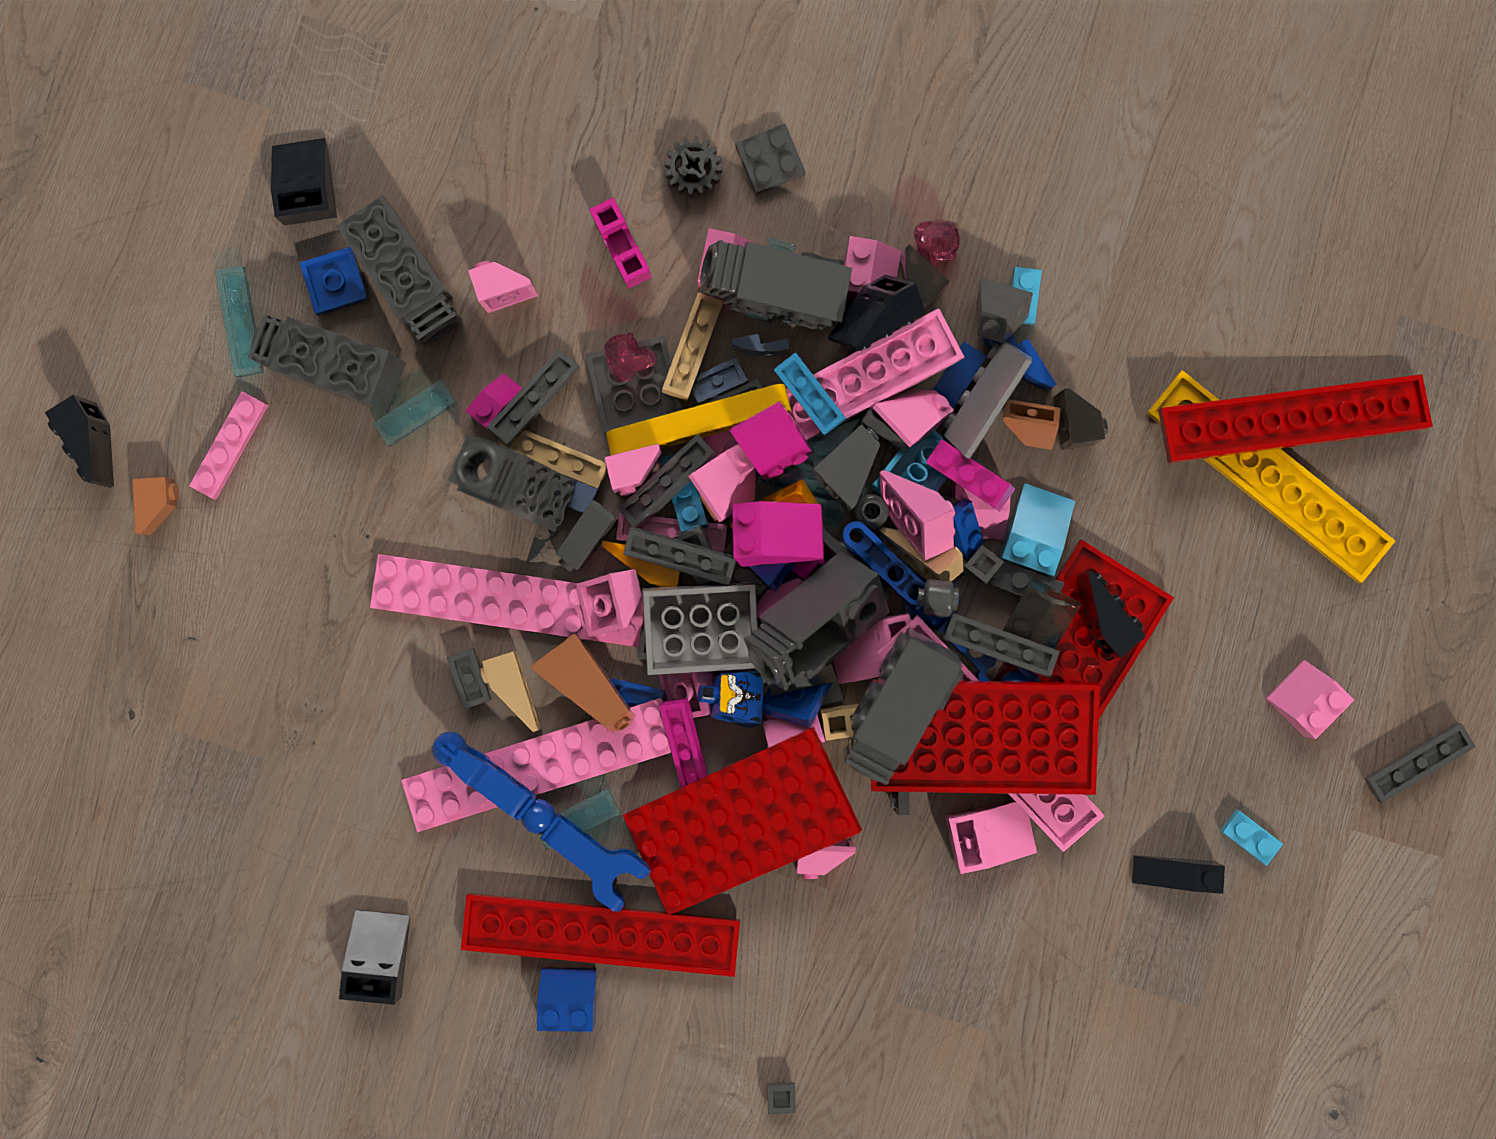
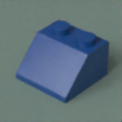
M597 968L541 969L537 1001V1031L593 1032L596 1024Z

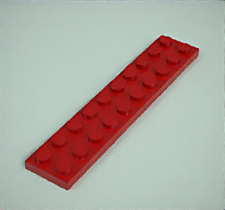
M1422 374L1163 407L1158 410L1168 463L1417 431L1433 427Z
M468 893L465 903L461 950L735 977L740 920L678 913L669 915L667 912L622 908L621 911L615 912L607 906Z

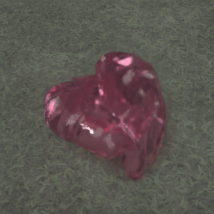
M936 219L934 221L921 222L914 229L915 242H917L916 259L921 267L926 269L932 268L937 264V260L956 259L960 237L957 224L954 221Z
M629 332L627 335L619 334L613 336L604 345L606 364L615 378L621 382L630 381L634 377L635 372L654 366L658 360L657 354L648 348L639 349L638 342L632 332Z

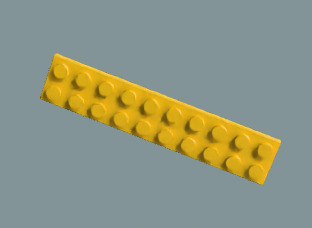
M1181 370L1146 414L1161 425L1158 410L1163 407L1210 402L1219 399ZM1282 449L1203 459L1357 583H1363L1395 542L1392 537Z

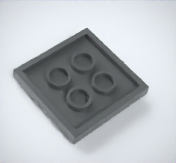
M665 336L585 354L604 434L612 429L682 410L679 398L662 392L671 366Z

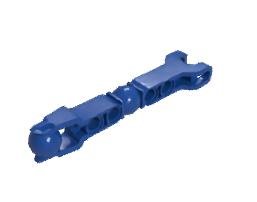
M856 521L846 525L841 540L847 549L868 568L878 573L880 579L905 602L915 605L914 610L918 611V616L930 628L936 629L937 632L942 631L944 636L951 615L949 617L925 615L923 605H917V601L912 600L908 596V589L911 585H918L924 589L925 583L864 524ZM849 533H860L862 540L859 543H854L851 541ZM897 566L902 570V578L899 581L889 579L887 573L890 567ZM949 642L977 670L975 677L979 681H990L985 674L989 668H993L996 665L997 659L982 653L978 657H973L969 653L968 648ZM1015 665L1012 666L1016 670L1007 672L1000 680L1001 682H1041L1039 676L1033 672Z
M445 732L435 738L432 744V753L434 759L439 764L449 767L466 785L477 790L517 821L521 818L522 825L527 831L533 834H541L540 838L591 878L595 898L611 910L619 912L624 907L623 895L613 886L615 877L622 873H629L639 879H644L650 874L651 869L649 865L635 852L626 848L609 850L559 812L556 814L554 807L549 802L535 799L536 795L526 786L499 767L486 754L467 745L461 735L455 732Z

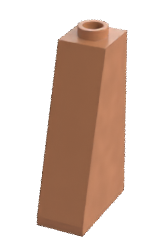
M575 633L530 666L534 672L612 732L625 729L630 725V720L635 717V714L588 647Z

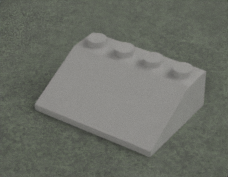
M1006 341L1001 345L998 343L994 344L987 356L991 359L986 369L982 366L979 368L972 379L976 382V385L971 392L965 390L957 403L962 406L957 415L951 413L943 425L947 429L944 436L968 459L976 450L1032 362L1031 356Z
M744 582L731 583L730 585L710 584L642 588L648 675L755 668L749 658L748 648L744 640L746 636L752 634L751 632L757 630L755 584Z

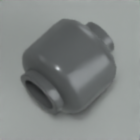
M866 494L860 497L856 506L851 511L854 522H861L870 530L882 526L889 514L888 505L885 500L875 494Z
M929 579L925 582L924 589L918 588L917 605H923L925 615L949 617L953 610L957 611L959 589L954 588L951 581Z

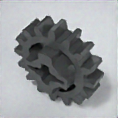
M695 136L692 143H689V140L685 137L684 145L681 146L675 142L674 148L676 151H667V156L671 160L664 161L665 168L669 169L665 171L666 178H672L670 181L671 188L679 186L678 193L680 195L687 190L690 198H692L695 191H698L699 196L702 197L703 189L706 188L712 192L713 187L711 183L719 184L720 178L716 174H722L723 168L718 165L722 162L721 156H715L717 153L716 146L708 148L709 141L707 139L700 144L697 136ZM678 159H680L682 166L678 168V172H676V163ZM688 162H689V164H692L693 166H697V165H698V171L695 170L694 168H690V169H689ZM711 162V171L710 174L707 175L705 168L709 165L708 163Z

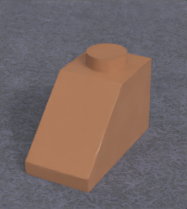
M1008 399L1004 405L1003 422L1025 446L1052 450L1059 428L1060 408Z
M167 477L132 479L135 534L152 535L177 507L176 500L179 498V487L174 479Z

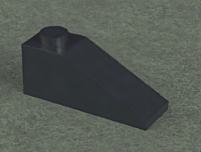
M1138 855L1133 857L1132 883L1223 894L1225 866L1216 861Z

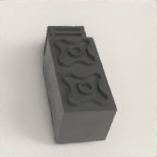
M383 195L336 225L398 320L411 327L410 329L417 335L415 337L424 345L434 342L452 331L462 321V318L457 314L456 309L449 300L452 298V295L393 206Z
M719 240L709 246L701 270L700 293L724 298L723 304L731 305L730 309L733 311L750 313L763 318L778 316L782 317V322L822 331L823 328H832V325L842 322L852 268L843 266L844 262L841 260L821 257L814 253L803 252L800 255L748 241L744 243V246Z
M265 314L254 334L252 347L248 355L249 359L289 380L385 413L389 411L406 362L390 351L287 317L286 321H280Z
M470 436L465 438L448 479L449 482L458 485V491L553 532H556L558 526L563 521L564 511L574 495V487L576 485V481L524 454L483 438L475 439ZM489 460L491 461L490 472L481 480L478 477V467L482 462Z
M840 551L761 615L762 624L759 626V629L754 630L750 636L744 638L749 658L755 669L766 680L778 685L784 691L788 689L790 684L793 685L797 678L800 679L802 676H805L807 679L812 678L889 613L880 576L875 571Z
M909 627L905 634L900 632L879 668L881 674L878 681L870 683L862 701L852 715L851 720H853L851 727H853L854 735L850 738L848 745L844 749V762L860 774L887 785L900 763L903 765L907 763L937 709L942 710L951 692L960 681L963 670H961L962 664L958 654Z

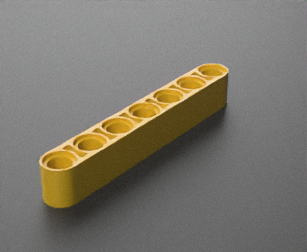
M776 384L612 429L606 432L610 455L659 444L660 448L664 449L689 442L697 434L704 438L730 431L731 428L779 401L791 413L785 384Z

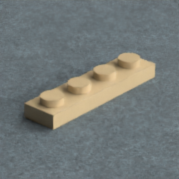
M698 292L663 385V393L688 401L723 301Z
M526 430L509 447L501 441L499 442V445L524 454L566 477L596 489L600 488L607 471L606 462Z

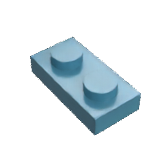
M1021 267L1013 269L1011 286L1033 293L1029 316L1022 324H1035L1042 270Z
M1237 809L1220 830L1266 866L1283 845V843Z

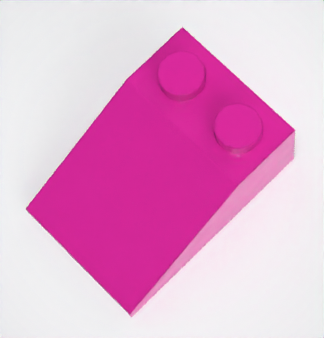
M780 401L730 429L738 444L764 479H772L781 475L784 471L783 469L792 464L798 465L804 462L808 455L813 453L799 425Z
M762 501L733 504L734 559L742 567L823 560L822 505Z

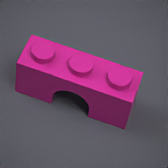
M614 197L589 209L592 219L627 289L652 278L650 269L639 247L633 240Z
M942 439L926 461L932 468L999 512L1015 490L1011 484L973 459H968L959 450Z

